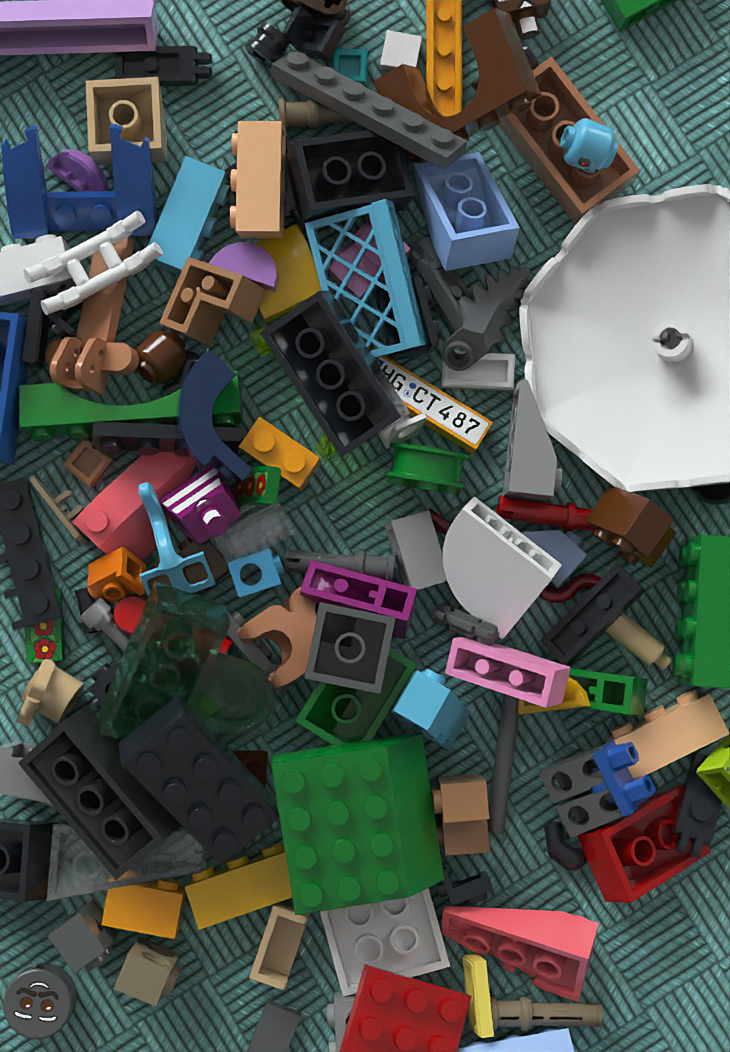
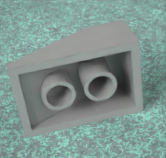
M520 380L513 391L502 495L510 498L546 502L554 496L556 491H560L562 469L557 468V456L528 380Z

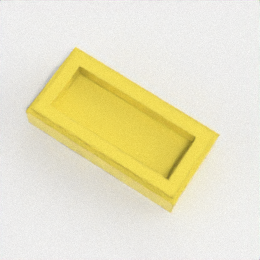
M476 953L465 954L462 957L466 994L472 996L468 1008L469 1027L481 1038L493 1037L494 1031L486 960Z

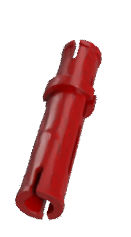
M503 495L498 497L500 504L496 505V514L503 519L562 527L563 531L570 532L573 529L593 532L596 530L585 521L592 509L576 507L575 503L567 502L566 505L504 497Z

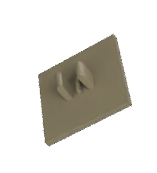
M35 477L29 480L70 534L85 546L90 543L88 539L72 523L84 510V507L78 505L67 514L66 511L68 510L61 506L63 502L73 496V493L70 490H66L55 498L44 484Z

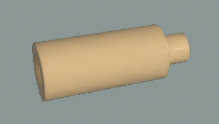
M625 613L605 631L648 666L655 663L664 670L672 661V658L663 652L665 645Z

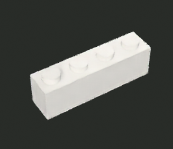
M44 235L38 237L35 240L36 243L25 246L10 244L0 249V306L30 299L32 290L45 291L47 294L54 293L61 285L67 286L71 280L74 281L67 268L57 275L42 278L32 283H28L24 276V269L69 250V245L62 236Z

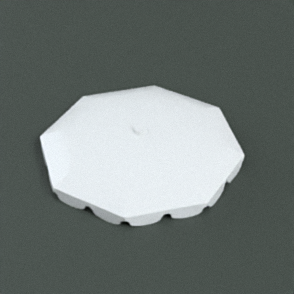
M702 184L671 189L655 196L641 194L606 200L602 204L590 209L579 220L564 240L560 252L554 258L552 257L536 274L524 291V296L521 299L519 317L522 346L526 357L525 380L529 382L546 430L615 488L618 487L632 493L730 483V190L720 185Z

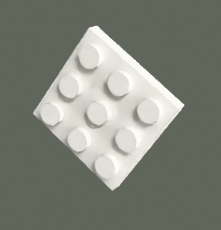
M429 888L408 898L320 911L343 997L357 992L364 964L408 977H415L450 967Z

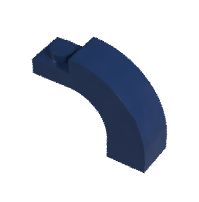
M208 349L191 368L180 390L177 403L178 430L186 451L201 469L210 459H213L217 463L213 468L225 480L231 482L234 478L239 483L250 473L252 468L220 440L212 423L214 402L236 374Z

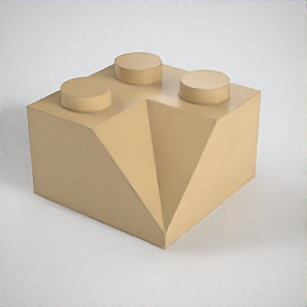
M158 77L85 81L88 149L92 159L98 165H112L111 124L122 126L120 138L141 147L144 138H149L152 162H168L166 124Z

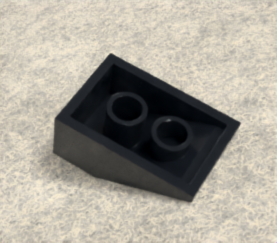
M0 818V899L28 902L53 898L59 823Z

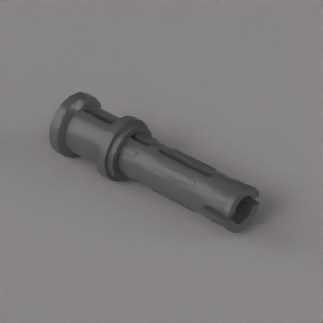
M286 549L285 558L300 560V562H285V572L307 573L310 561L313 560L394 582L396 554L394 553L384 557L366 555L365 551L359 550V552H355V556Z

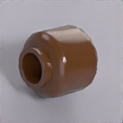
M153 331L136 349L139 355V364L135 369L136 372L150 384L155 385L157 382L168 384L179 373L187 358V353L184 350L186 347L184 340L172 331L169 333Z

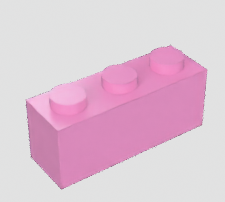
M463 636L453 638L445 674L547 708L562 703L571 667L497 643L488 646L477 641V639L474 640Z

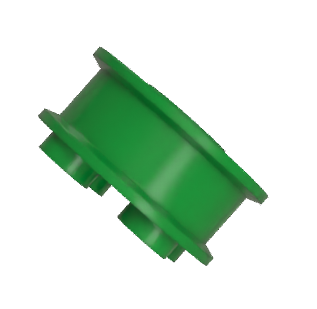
M390 443L389 446L394 449L391 471L385 472V476H388L387 483L454 495L460 494V488L464 489L465 485L460 483L463 461L469 460V455L422 445Z

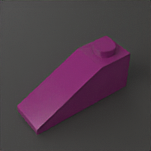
M311 560L300 595L317 604L321 602L395 617L392 636L406 639L415 609L417 589Z

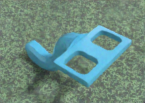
M150 482L140 484L138 493L150 518L160 556L158 568L139 574L152 606L154 607L216 585L203 551L186 558H182L176 553L162 505L153 485ZM196 562L203 563L208 578L195 584H189L183 573V568ZM159 575H167L173 590L161 596H154L147 581Z

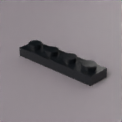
M93 422L92 449L100 450L103 453L118 454L123 450L137 451L141 455H156L159 452H174L177 456L190 457L180 438L178 425ZM214 427L220 440L238 455L239 445L242 442V428Z

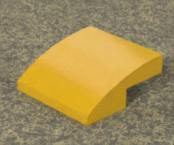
M297 224L284 229V239H263L255 243L265 249L272 257L279 278L276 292L263 288L266 292L260 303L259 310L266 323L290 312L318 291H322L313 254Z

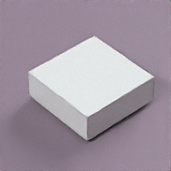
M387 30L380 69L391 71L402 63L416 67L422 36Z

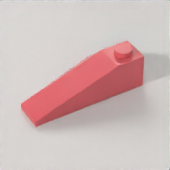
M174 452L141 455L97 495L72 523L104 553L108 554L123 546L144 562L157 549L150 518L138 493L139 485L150 482L158 498L161 499L189 480L197 464L191 457L177 456ZM164 511V514H165V517H166V520H167V524H168L170 518H169V516L167 515V513Z
M445 906L441 934L479 955L490 953L503 962L502 968L511 973L517 968L533 977L532 984L544 991L579 1002L599 923L588 920L580 915H572L562 911Z

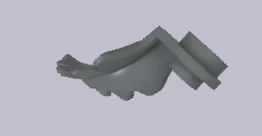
M512 266L509 269L510 274L500 269L497 272V281L492 275L485 277L487 290L478 284L472 285L471 290L474 300L465 296L461 297L459 304L463 316V325L443 343L441 350L442 359L450 369L455 371L466 370L487 354L491 345L504 343L506 336L501 326H511L514 322L508 310H518L521 306L516 298H523L525 290L522 287L530 284L527 279L530 275L529 268L517 269ZM454 349H463L466 353L458 354Z

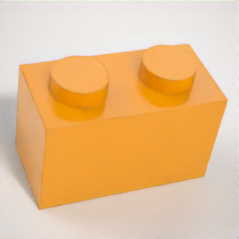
M261 417L257 419L239 445L243 453L262 466L281 468L280 478L301 492L321 464L320 457Z
M134 871L125 872L117 880L113 877L109 882L101 925L175 939L180 929L184 909L185 887L179 886L180 882L171 878L161 877L158 878L157 882L144 880L143 874Z

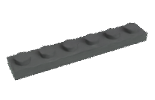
M292 50L271 66V77L443 170L466 152L467 141L398 105L391 99L364 87L361 83L355 82L334 69L311 59L302 52Z

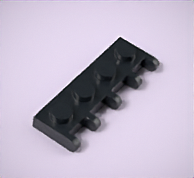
M24 477L0 484V530L6 553L0 555V565L9 562L15 588L4 591L3 594L5 600L18 597L23 615V620L11 623L12 629L17 631L57 618H63L64 615L56 594V585L29 481Z

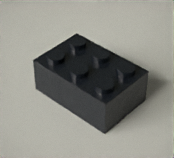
M371 130L293 140L285 157L301 226L311 221L368 206L373 202L383 199L393 201L395 212L404 211L415 196L403 147Z

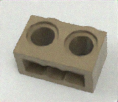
M139 937L127 954L114 989L157 1006L162 995L169 998L182 970L181 966L176 965L180 953Z

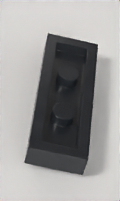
M616 563L540 641L562 665L570 667L646 590L622 565Z

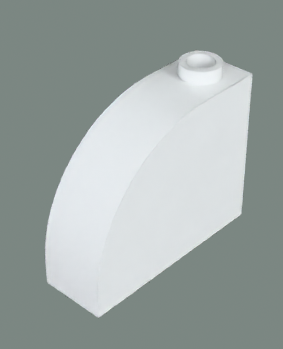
M475 496L465 505L452 522L443 546L444 572L454 596L466 611L482 619V623L487 621L497 625L499 637L502 640L562 566V564Z

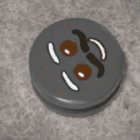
M39 963L25 968L11 981L4 994L3 1011L8 1024L16 1033L29 1039H45L55 1035L65 1026L74 1013L77 1003L75 984L65 970L53 964Z

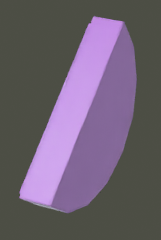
M66 149L50 158L45 166L78 192L109 191L107 179L100 166L90 156L79 150Z
M239 242L227 245L218 251L208 263L241 274L260 287L276 292L279 278L275 262L265 249L256 244Z

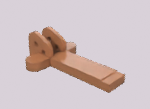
M129 236L116 244H112L122 262L131 257L135 241ZM99 251L93 254L89 279L109 270ZM128 276L84 299L76 337H65L63 340H55L49 344L45 352V360L50 365V376L55 384L72 393L79 394L80 391H90L97 395H104L108 374L129 375L135 371L139 364L137 351L125 343H115Z

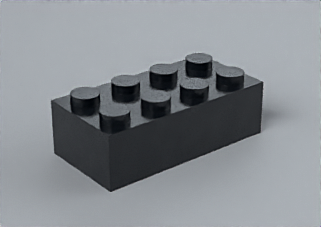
M179 695L174 697L118 743L121 764L221 865L280 818L274 796Z

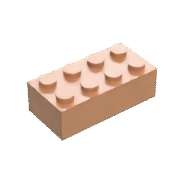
M551 56L532 70L542 95L532 100V105L528 109L516 114L509 113L500 118L499 126L576 225L590 209L602 204L606 200L614 198L633 184L640 170L619 143L611 165L607 169L602 168L597 173H587L565 162L563 158L564 148L559 145L565 128L568 125L573 127L583 118L591 119L603 125L604 123Z

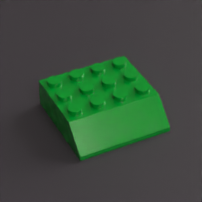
M422 732L273 755L271 766L295 915L408 898L444 880Z

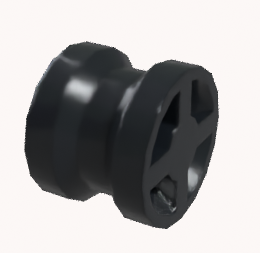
M261 22L257 27L258 34L254 39L248 40L245 44V49L260 64L271 68L272 64L277 61L279 53L286 51L290 43L278 29L266 22Z

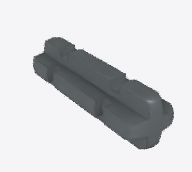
M441 603L433 611L435 623L446 628L449 627V629L474 640L477 639V641L485 645H493L499 637L497 625L487 621L482 623V619L459 609L454 611V607Z

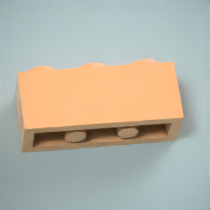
M238 121V133H232L231 137L232 154L237 155V169L231 170V190L236 192V206L230 207L231 228H236V232L241 239H284L286 130L282 121Z
M696 689L688 691L676 698L678 704L667 709L663 705L644 713L645 720L633 726L631 722H626L613 728L610 731L612 736L605 739V742L614 740L616 745L632 742L639 754V761L635 765L628 767L633 779L645 774L648 775L730 734L709 693H697Z

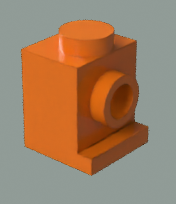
M122 546L88 564L87 589L95 600L101 597L111 605L135 592L138 595L146 593L139 574L146 572V564Z

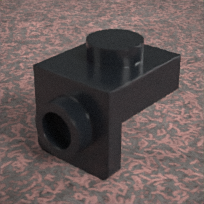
M297 5L282 34L298 52H302L308 57L330 60L338 49L339 43L347 29L338 20L316 18L304 6Z
M71 280L67 286L61 285L53 293L52 297L74 286L76 287L75 282ZM83 302L65 310L61 309L46 315L52 321L48 327L62 339L68 336L76 337L78 332L67 322L82 306Z
M442 863L444 880L437 883L436 886L440 897L448 896L451 905L466 901L467 905L476 904L488 898L487 892L493 891L486 871L451 883L446 866Z

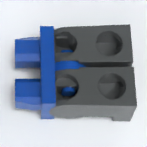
M612 740L602 746L594 747L575 756L553 761L539 772L553 803L563 800L556 809L570 838L622 816L632 814L642 802L656 792V788L647 774L633 779L628 767L635 765L639 761V754L632 742L616 745L615 741ZM554 775L561 787V790L555 785ZM571 809H572V811H573V813H574V815H575V817H576L578 823H576V822L572 819V817H571Z

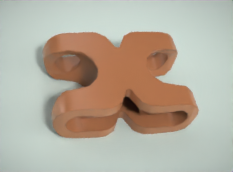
M301 587L283 600L281 606L272 605L237 630V634L244 644L266 638L279 646L282 654L281 664L268 676V680L274 690L281 689L306 672L317 615L315 612L316 603L300 595Z

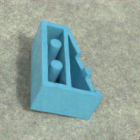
M427 668L422 673L417 670L411 674L387 715L416 732H422L423 736L449 751L470 712L450 689L443 686L446 679Z

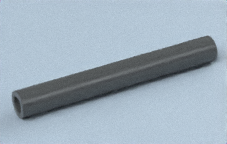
M506 694L503 695L490 792V819H487L488 832L501 834L504 833L519 721V715H517L519 699Z

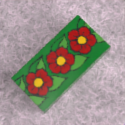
M272 466L251 467L252 470L241 482L238 483L235 480L234 492L239 505H276L281 468Z
M55 588L59 605L63 612L62 588ZM57 618L25 628L26 663L42 662L45 659L51 661L65 660L63 618Z

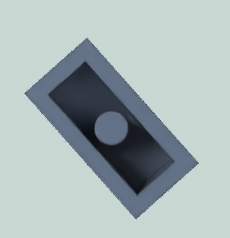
M561 530L521 532L562 564L548 583L553 588H559L587 556L582 550L585 546L584 543L570 531L566 534Z

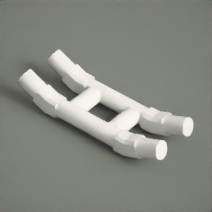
M135 211L124 220H120L107 228L106 231L68 251L23 270L28 283L52 277L65 271L66 268L74 280L76 287L74 286L58 293L56 296L41 301L42 310L46 315L61 309L65 310L83 302L82 300L129 275L132 276L140 272L163 254L161 247L156 242H153L142 251H138L131 257L123 260L124 262L119 258L112 244L124 240L145 223V219L139 211ZM99 251L109 270L89 279L80 261Z

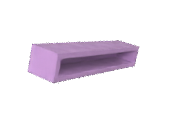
M37 0L0 2V55L156 51L159 27L155 0Z

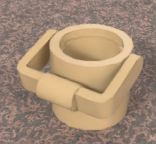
M49 659L43 660L22 695L21 702L24 704L16 722L29 727L36 712H39L57 724L62 723L76 705L83 692L85 683L56 667L53 661Z

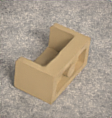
M285 900L273 905L249 976L250 979L285 990L310 913L295 915L294 904Z

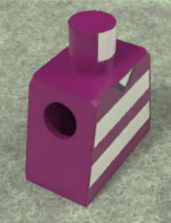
M216 462L159 499L162 508L177 529L197 544L205 542L212 536L218 537L225 534L229 525L241 516L234 489L213 468Z

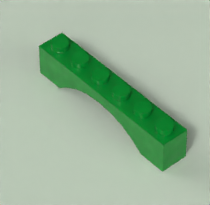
M238 370L233 371L236 376L217 396L212 409L213 427H234L235 424L243 423L242 384ZM55 383L19 385V425L28 438L38 442L51 441L53 436H68L71 439L88 438L90 434H93V422L177 425V403L181 389L152 402L127 406L106 405L88 401L68 392Z

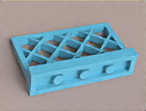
M383 199L373 202L368 206L305 223L321 290L332 292L331 288L337 291L334 296L337 301L340 300L343 294L359 304L350 319L353 326L363 308L380 317L371 335L354 326L358 334L368 340L366 342L368 349H370L372 343L380 347L370 351L374 358L428 344L393 201ZM369 214L373 229L366 241L349 232L356 218ZM343 221H347L344 228L336 224ZM330 225L341 232L331 251L320 245L316 229ZM346 236L363 245L353 264L337 255ZM374 238L376 240L377 248L371 245ZM368 249L380 257L381 266L375 277L358 268ZM322 252L328 255L325 262ZM333 259L350 268L340 286L331 282L328 278L327 270ZM355 272L371 281L362 300L345 290ZM383 273H384V277H385L386 284H384L383 282L379 281V280L381 279ZM377 285L389 293L390 302L384 313L367 304ZM391 310H393L395 320L389 317ZM385 321L397 328L401 343L387 346L375 339Z

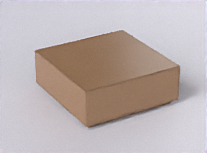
M85 438L82 439L62 466L90 488H93L115 460L100 450L92 449V442Z

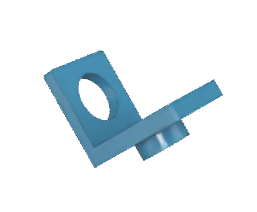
M270 549L228 562L239 598L271 587L280 586L281 581L279 577L285 576L279 555L272 557ZM246 564H255L262 572L261 580L255 585H246L240 579V570Z

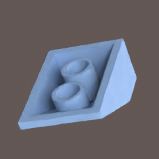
M480 152L461 156L445 170L430 162L422 164L413 163L412 170L431 241L445 271L512 258L520 227Z

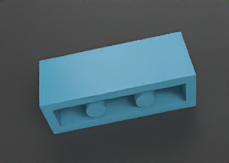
M185 156L148 244L149 246L156 242L163 251L161 256L150 263L151 265L180 276L187 257L203 261L204 251L201 249L206 238H212L218 223L215 215L219 205L225 206L231 193V186L228 185L229 181L225 171Z

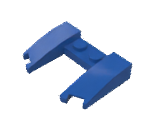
M111 124L110 140L115 191L47 192L37 126L28 127L24 132L28 140L12 149L7 139L3 141L1 150L4 185L12 239L38 238L57 231H106L107 228L120 220H124L135 211H139L143 215L145 223L134 230L129 236H152L158 223L149 138L145 137L141 147L120 138L122 126Z

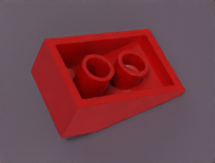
M677 785L648 798L632 814L622 816L577 835L605 902L632 903L711 853L709 846L703 845L698 858L690 856L691 840L688 841L684 853L675 850L678 835L672 834V829L683 792L682 785Z

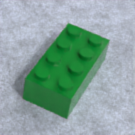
M701 534L686 538L685 545L682 544L679 550V565L684 566L683 581H679L677 586V602L682 603L681 617H677L675 622V638L680 639L679 654H675L673 658V675L678 676L677 683L730 688V536Z

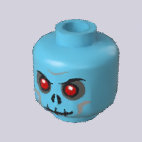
M588 118L580 119L573 127L568 125L561 136L559 144L560 147L564 148L563 158L568 165L590 174L597 173L602 168L607 169L611 165L618 148V142L614 140L612 129Z

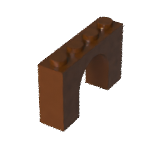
M492 8L463 26L478 65L479 82L473 99L461 112L448 117L443 116L431 100L420 69L403 63L374 81L378 94L421 115L432 123L450 130L453 134L465 139L467 142L470 140L469 136L479 130L487 131L499 125V119L505 115L520 113L528 109L532 105L531 101L542 94L510 14L496 8ZM404 149L406 161L420 164L428 162Z

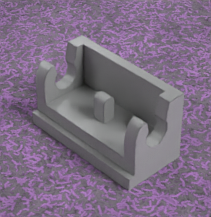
M429 510L385 524L392 552L396 554V565L402 585L419 590L447 581L443 567V554Z

